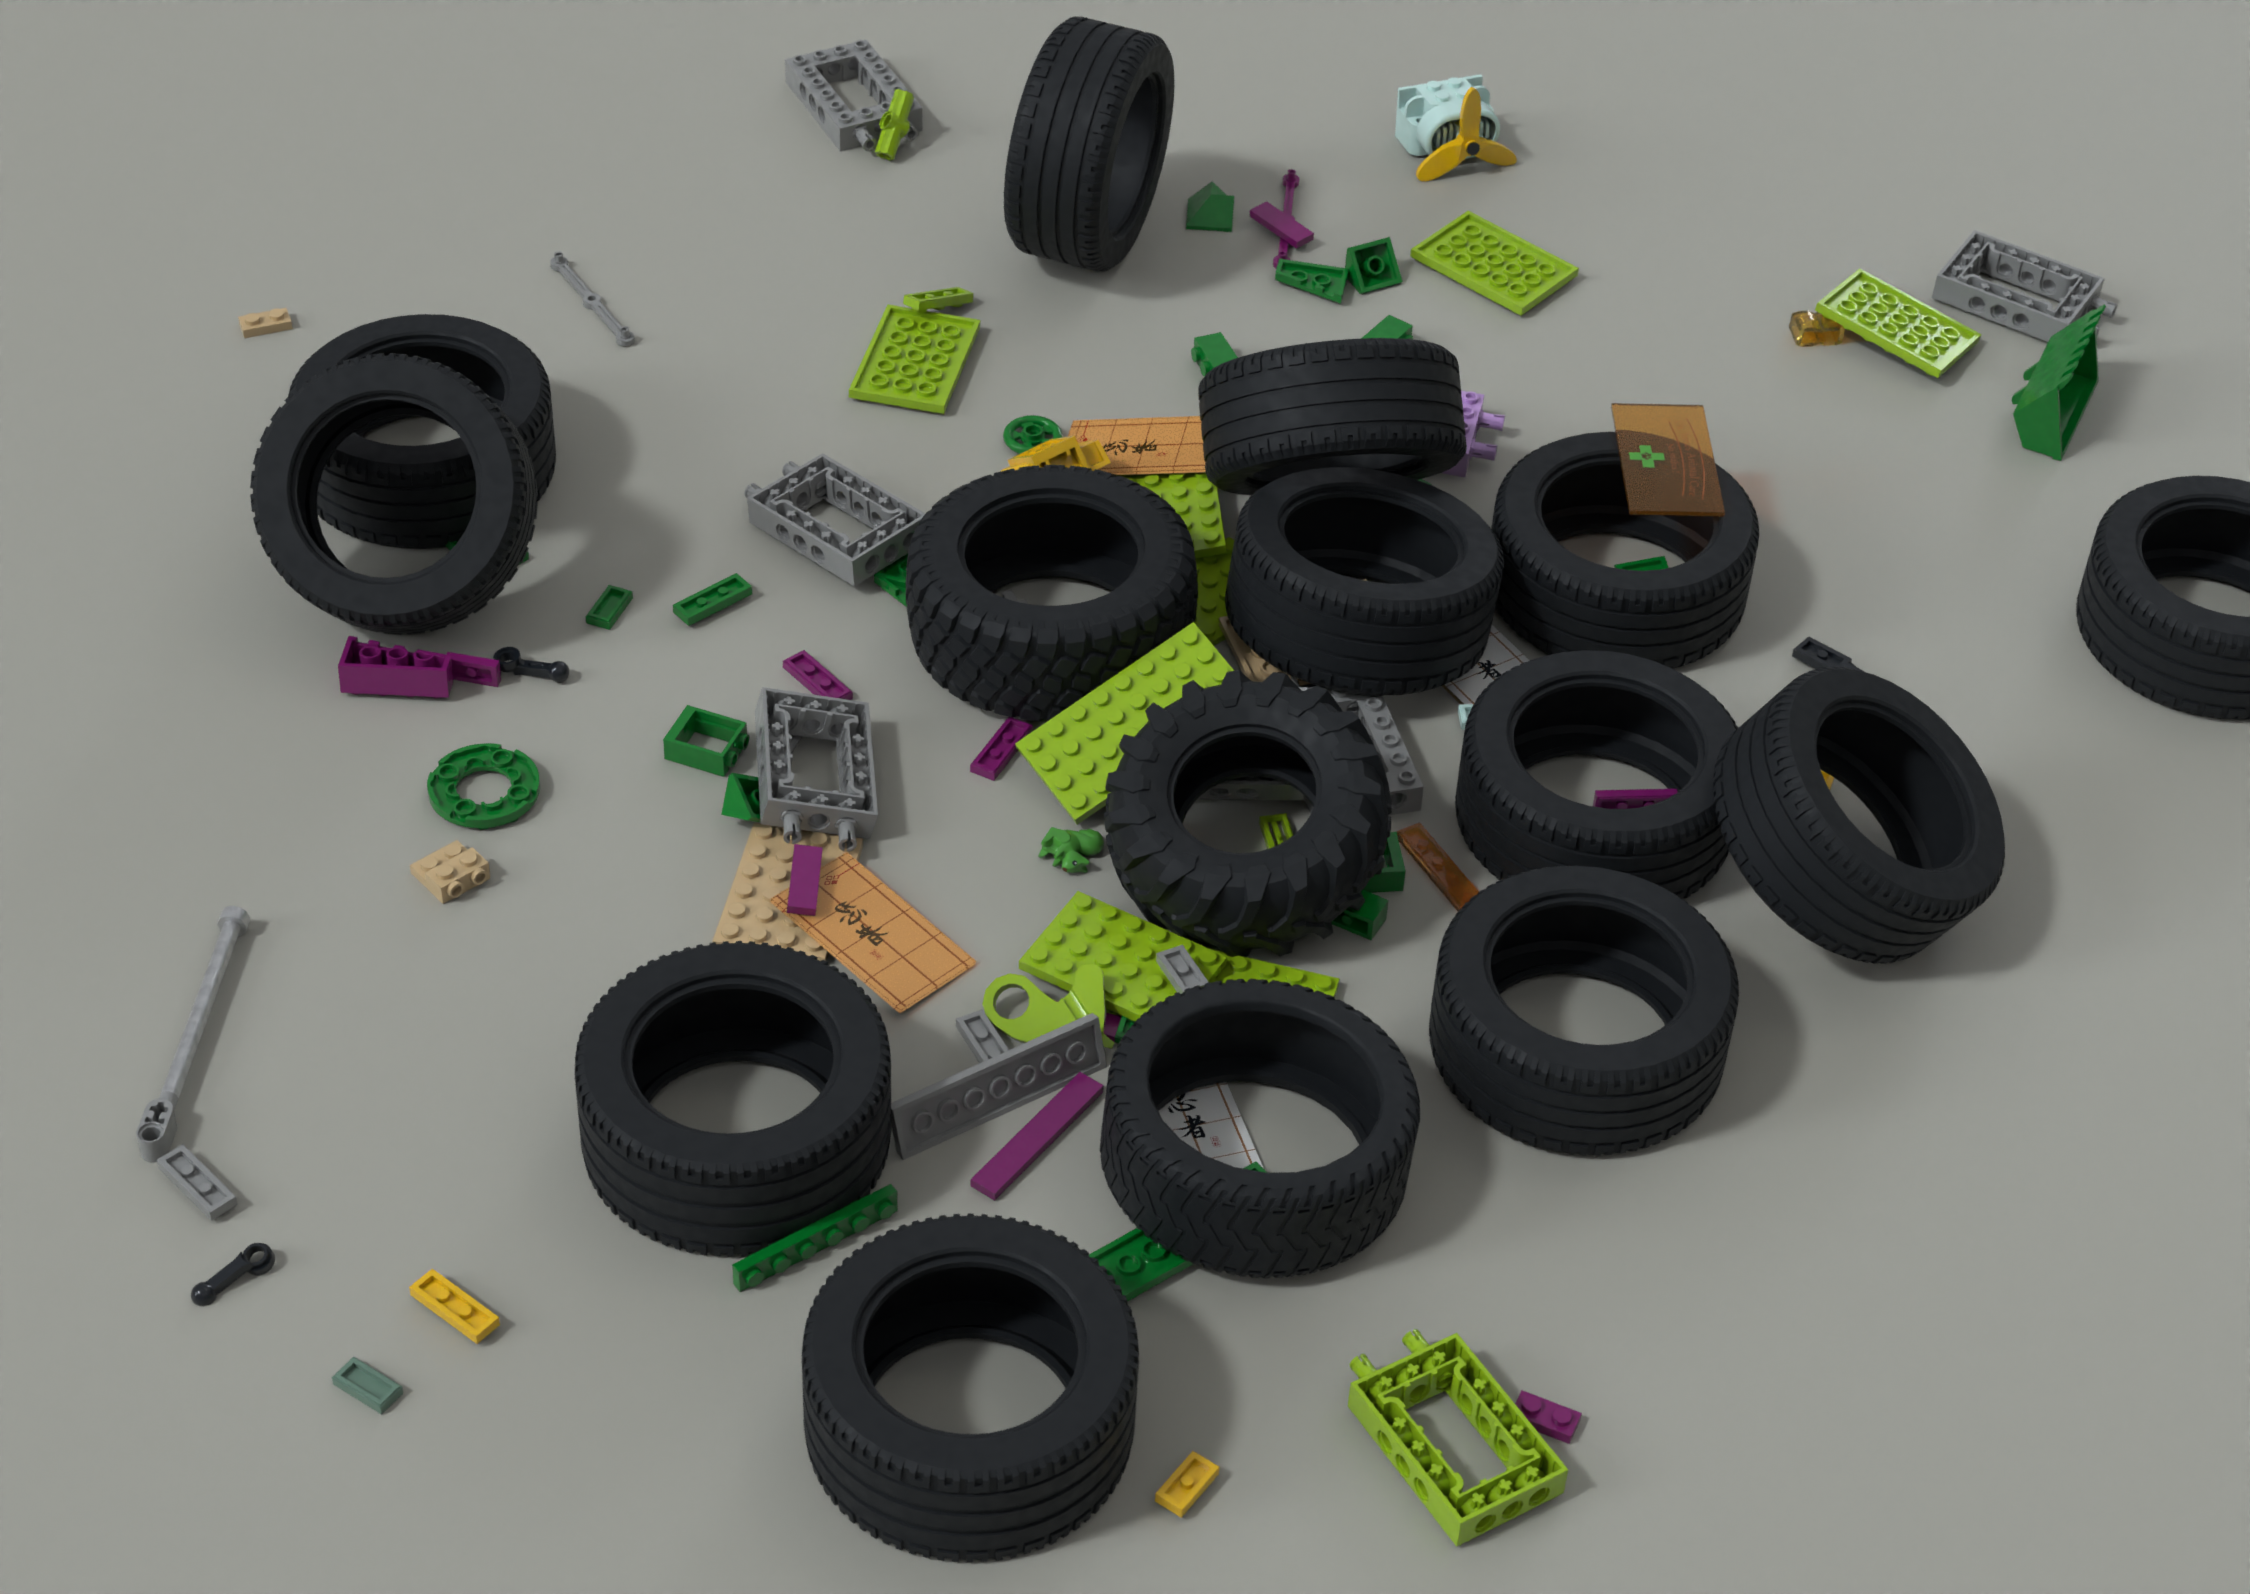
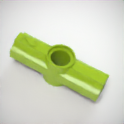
M895 90L889 110L884 113L880 120L879 126L882 131L875 153L882 159L894 160L900 140L908 133L910 122L907 119L914 101L913 94L908 91Z

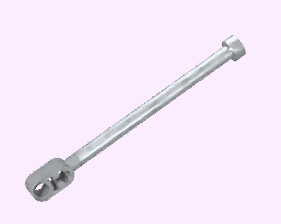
M228 906L221 912L218 920V927L221 932L160 1097L147 1104L138 1126L136 1135L141 1157L147 1162H157V1159L169 1153L177 1131L174 1113L177 1101L237 937L245 934L250 922L249 914L240 907Z

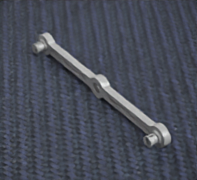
M555 252V257L550 261L551 269L559 271L583 298L584 307L593 309L614 333L618 345H632L635 341L634 334L629 331L627 326L622 327L602 305L600 295L592 293L568 265V259L563 257V253Z

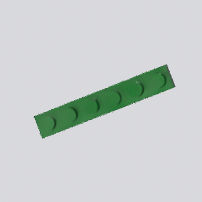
M889 1184L732 1264L734 1286L739 1292L755 1287L763 1280L777 1273L784 1272L790 1266L804 1259L811 1258L817 1252L838 1244L841 1240L856 1232H862L868 1226L882 1219L889 1218L898 1211V1191L892 1184Z

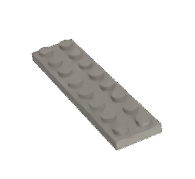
M1093 1013L892 1102L890 1111L891 1127L898 1155L902 1160H905L1065 1087L1079 1072L1089 1076L1106 1068L1099 1017Z

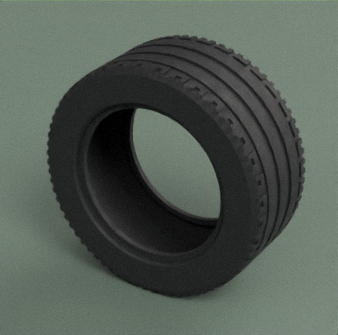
M723 941V944H716V942L709 943L710 945L706 946L700 944L696 945V948L686 947L684 951L678 952L676 950L671 952V955L659 956L658 960H650L646 966L641 965L637 967L635 972H629L625 979H620L615 987L609 988L608 994L600 998V1003H596L593 1007V1012H590L587 1016V1021L583 1024V1031L580 1032L575 1055V1086L581 1148L586 1170L594 1189L597 1190L598 1196L603 1198L604 1204L611 1208V1212L614 1215H619V1219L623 1223L628 1222L629 1227L633 1230L638 1229L639 1234L643 1236L648 1235L655 1242L657 1240L662 1241V1245H672L677 1250L687 1249L689 1253L697 1251L700 1252V1255L711 1253L719 1257L721 1254L734 1257V1254H741L742 1257L748 1256L750 1253H756L869 1195L871 1189H874L877 1179H880L882 1170H884L891 1139V1053L884 1022H882V1016L877 1011L876 1005L872 1003L869 995H865L862 987H857L856 981L848 979L846 973H840L837 967L829 966L825 960H817V957L814 955L808 956L803 951L796 952L794 948L787 947L785 949L781 948V945L775 944L770 946L764 942L762 944H755L754 941H749V943H742V941L729 943V941ZM727 1061H754L781 1067L799 1075L820 1093L809 1106L792 1118L768 1128L744 1133H714L690 1128L667 1118L650 1104L661 1089L679 1076L706 1065Z
M967 1213V1216L953 1214V1217L941 1215L937 1219L929 1217L925 1218L923 1222L917 1220L913 1221L912 1225L906 1226L904 1224L895 1231L892 1229L886 1231V1235H878L874 1238L873 1242L863 1244L861 1250L856 1249L853 1251L852 1257H846L842 1262V1266H837L834 1269L833 1275H829L825 1285H822L819 1289V1295L815 1296L813 1306H811L806 1320L801 1358L804 1432L807 1450L814 1473L817 1474L820 1485H823L825 1493L830 1495L834 1505H839L840 1512L843 1515L847 1514L853 1524L858 1523L859 1528L864 1532L868 1530L875 1539L880 1537L883 1539V1543L887 1545L892 1543L896 1549L901 1551L903 1549L909 1550V1553L913 1555L920 1553L923 1554L924 1558L933 1556L941 1561H944L946 1558L952 1559V1562L966 1560L967 1563H973V1560L980 1559L981 1562H988V1559L995 1558L997 1561L1002 1560L1005 1556L1014 1558L1017 1557L1018 1553L1023 1552L1024 1555L1031 1553V1549L1034 1548L1040 1550L1044 1548V1544H1053L1057 1542V1538L1060 1536L1062 1538L1068 1536L1070 1530L1075 1531L1080 1528L1081 1522L1086 1523L1090 1519L1091 1513L1096 1514L1100 1509V1505H1104L1108 1500L1109 1494L1112 1495L1116 1484L1120 1482L1122 1473L1125 1471L1135 1430L1139 1371L1137 1329L1131 1307L1128 1306L1127 1298L1125 1295H1122L1120 1286L1115 1285L1113 1276L1107 1274V1269L1104 1266H1099L1098 1260L1095 1257H1089L1088 1251L1085 1249L1080 1250L1075 1242L1070 1243L1065 1236H1057L1055 1231L1050 1229L1046 1231L1040 1225L1032 1226L1029 1225L1028 1221L1018 1222L1016 1218L1012 1217L1003 1219L1000 1215L988 1217V1214L974 1216V1213ZM980 1338L1003 1342L1030 1353L1055 1373L1064 1385L1065 1390L1045 1411L1018 1426L992 1433L958 1434L932 1429L907 1418L885 1401L875 1388V1385L892 1365L917 1349L945 1340Z

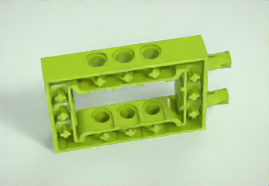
M1413 1329V1334L1409 1331L1402 1339V1343L1412 1354L1379 1370H1376L1365 1354H1360L1362 1362L1358 1356L1350 1362L1349 1368L1359 1379L1350 1383L1348 1408L1456 1547L1564 1493L1568 1468L1458 1333L1429 1345L1420 1331ZM1443 1391L1449 1395L1507 1468L1505 1472L1489 1480H1486V1478L1480 1480L1479 1485L1463 1493L1464 1481L1458 1472L1454 1473L1443 1459L1442 1451L1440 1449L1436 1450L1425 1436L1424 1428L1421 1425L1417 1426L1406 1412V1409Z

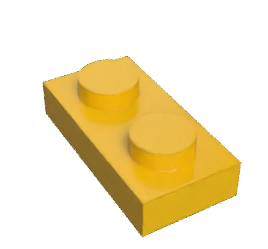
M1192 1451L1155 1493V1502L1182 1518L1219 1475L1220 1467Z

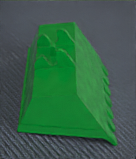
M2105 304L2096 310H2091L2083 317L2052 335L2039 362L2025 370L2023 378L2024 381L2029 380L2027 386L2014 393L2011 400L2012 404H2018L2013 416L2023 448L2051 456L2053 460H2062L2099 382L2096 324L2099 322L2100 315L2106 307Z

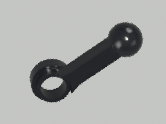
M515 647L501 648L493 656L494 660H499L500 671L506 673L514 672V675L550 678L555 682H563L570 673L568 665L562 661L547 663L521 659L520 651Z
M264 1243L249 1245L243 1254L240 1252L232 1262L213 1277L193 1287L191 1291L193 1303L198 1306L212 1304L219 1293L246 1272L252 1275L267 1273L275 1263L274 1252ZM264 1252V1256L260 1261L250 1262V1258L254 1253Z

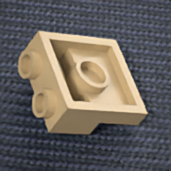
M458 840L410 865L411 874L442 904L457 898L490 879L489 862L473 847L466 849Z

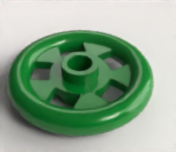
M1029 415L1012 420L1004 429L1003 439L1012 451L1021 454L1050 440L1045 439V435H1053L1052 439L1062 438L1063 435L1060 427L1054 421L1042 416ZM1020 427L1023 428L1021 433L1015 431ZM1021 439L1023 444L1018 443L1016 440Z

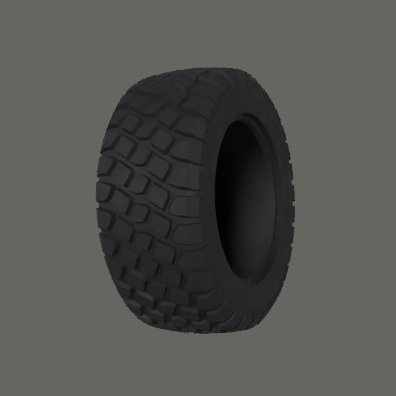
M1036 465L1019 467V470L1009 469L994 473L993 476L990 474L970 481V483L960 486L950 492L948 496L941 498L932 506V510L927 511L920 520L919 526L916 527L911 538L906 568V604L911 637L917 656L927 673L932 674V678L942 688L949 689V693L962 701L970 702V705L985 711L994 710L995 714L1007 717L1020 716V719L1036 721L1047 719L1049 721L1191 623H1195L1198 576L1192 538L1181 516L1176 513L1175 509L1166 500L1160 498L1159 495L1141 486L1139 483L1095 469L1092 471L1091 468L1070 466L1068 468L1065 465H1045V467ZM1039 577L1081 579L1104 586L1112 591L1093 600L1059 606L1020 603L992 593L994 590L1010 583Z

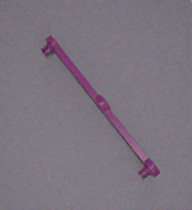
M1289 169L1288 174H1285L1282 179V184L1286 187L1283 212L1295 220V217L1292 216L1294 188L1299 186L1300 179L1295 175L1296 171L1294 169ZM1280 238L1278 256H1275L1273 259L1274 268H1277L1279 259L1290 260L1287 257L1288 243Z

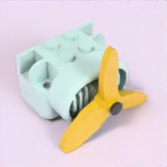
M1481 74L1462 78L1452 77L1444 81H1429L1425 84L1398 88L1395 136L1408 153L1416 156L1429 155L1418 166L1416 171L1418 180H1434L1454 169L1467 158L1478 157L1486 162L1502 166L1513 165L1517 162L1516 155L1510 149L1496 142L1500 133V123L1489 104L1490 93L1486 87L1482 86L1483 76Z

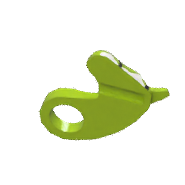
M1086 964L1078 968L1071 991L1063 999L1061 998L1059 1002L1049 998L1027 977L1012 973L996 978L985 990L982 1004L986 1016L998 1030L1016 1041L1026 1043L1093 1013L1099 1017L1103 1047L1112 1049L1114 1046V1042L1104 1034L1106 1021L1104 975L1102 969L1095 964ZM1009 988H1020L1027 992L1029 996L1027 1010L1015 1019L1003 1018L996 1011L998 996Z

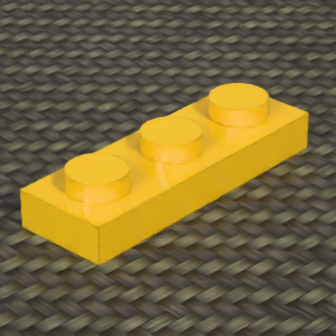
M433 1268L409 1287L412 1297L476 1344L500 1326V1320L496 1314Z

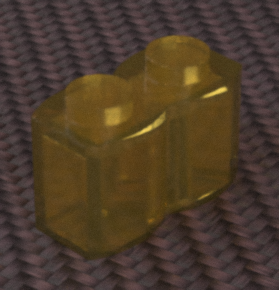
M1798 311L1791 315L1789 329L1796 345L1810 347L1817 344L1832 346L1842 343L1845 328L1833 320L1826 319L1819 312Z

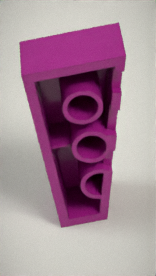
M348 636L338 664L341 693L449 698L453 685L451 655L420 649L413 653L408 652L405 646L395 645L393 648L380 646V642L369 640L367 644L358 642V637Z

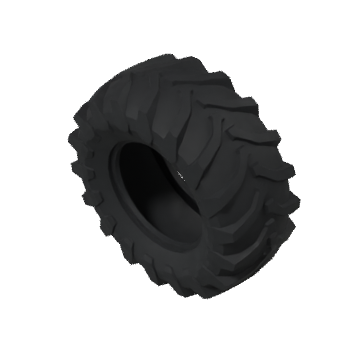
M1240 670L1230 671L1226 673L1221 685L1203 688L1194 680L1182 685V698L1165 708L1153 702L1145 710L1148 722L1136 736L1123 735L1119 748L1124 755L1119 762L1117 770L1108 773L1105 785L1106 791L1111 792L1107 795L1106 812H1104L1105 830L1108 832L1106 841L1113 866L1123 888L1150 923L1164 929H1169L1172 933L1204 947L1210 944L1215 945L1227 956L1247 957L1253 948L1265 947L1278 956L1292 953L1294 941L1312 933L1317 934L1322 939H1326L1334 933L1331 922L1348 907L1357 911L1360 910L1365 902L1362 890L1366 887L1370 878H1373L1374 874H1381L1385 864V858L1382 855L1386 849L1387 838L1390 837L1391 816H1388L1392 813L1391 796L1382 758L1376 750L1366 728L1352 711H1342L1328 690L1316 685L1302 691L1285 673L1273 672L1263 682H1253ZM1260 776L1280 780L1300 791L1313 805L1309 818L1292 837L1270 849L1253 853H1231L1214 849L1197 840L1183 826L1187 812L1202 794L1222 782L1240 777Z

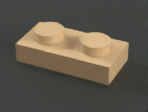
M276 308L270 311L249 313L238 317L244 338L293 329L287 308Z

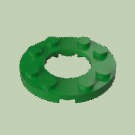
M474 744L454 750L438 761L439 766L433 773L430 772L427 780L429 801L438 815L453 824L478 828L480 830L517 821L519 817L529 811L535 804L540 792L539 772L535 763L526 754L517 749L514 752L502 749L501 744ZM477 771L499 772L505 775L511 782L507 795L504 798L500 797L499 801L491 804L481 802L480 805L475 804L470 799H462L456 790L459 782L465 776Z

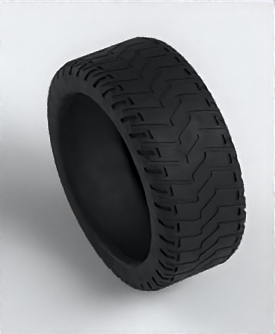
M1231 979L1223 984L1221 981H1215L1213 983H1205V987L1201 988L1200 985H1197L1193 988L1185 989L1184 993L1180 994V992H1177L1173 996L1167 997L1164 1002H1158L1148 1012L1143 1013L1124 1034L1117 1049L1114 1051L1108 1072L1101 1129L1100 1157L1102 1170L1104 1171L1109 1189L1119 1207H1122V1211L1125 1215L1127 1214L1132 1224L1134 1223L1136 1228L1144 1231V1235L1152 1239L1154 1243H1160L1163 1249L1170 1251L1175 1256L1181 1255L1182 1259L1187 1262L1190 1261L1195 1265L1201 1263L1204 1268L1212 1269L1216 1272H1223L1225 1270L1230 1275L1242 1277L1249 1275L1251 1278H1270L1272 1276L1274 1278H1283L1315 1273L1318 1270H1326L1329 1267L1336 1266L1338 1263H1343L1366 1249L1386 1230L1397 1215L1404 1199L1420 1123L1418 1088L1405 1056L1391 1037H1388L1387 1033L1378 1024L1373 1023L1368 1016H1365L1359 1010H1355L1354 1007L1339 999L1335 1000L1331 995L1320 991H1313L1311 988L1302 987L1297 984L1291 986L1287 982L1272 980L1268 983L1265 979H1249L1247 982L1244 979ZM1221 1082H1258L1270 1084L1308 1096L1332 1111L1352 1131L1359 1146L1350 1154L1325 1166L1299 1172H1259L1233 1167L1205 1156L1182 1141L1162 1120L1158 1111L1172 1099L1198 1087Z

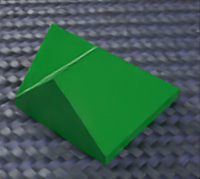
M1213 181L1188 198L1186 229L1232 232L1234 196L1226 195Z
M1390 237L1347 248L1345 268L1349 269L1347 280L1359 294L1403 282Z
M737 773L729 775L721 815L761 823L758 777Z

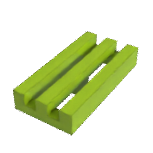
M1286 813L1259 816V826L1267 849L1275 846L1267 822H1270L1277 845L1283 843L1277 821L1281 822L1286 840L1293 836Z

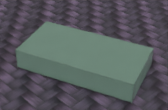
M354 1356L332 1377L333 1385L381 1415L403 1394V1387Z

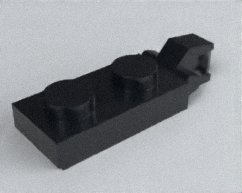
M1807 637L1793 649L1792 657L1815 669L1846 667L1863 671L1852 663V658L1811 637Z

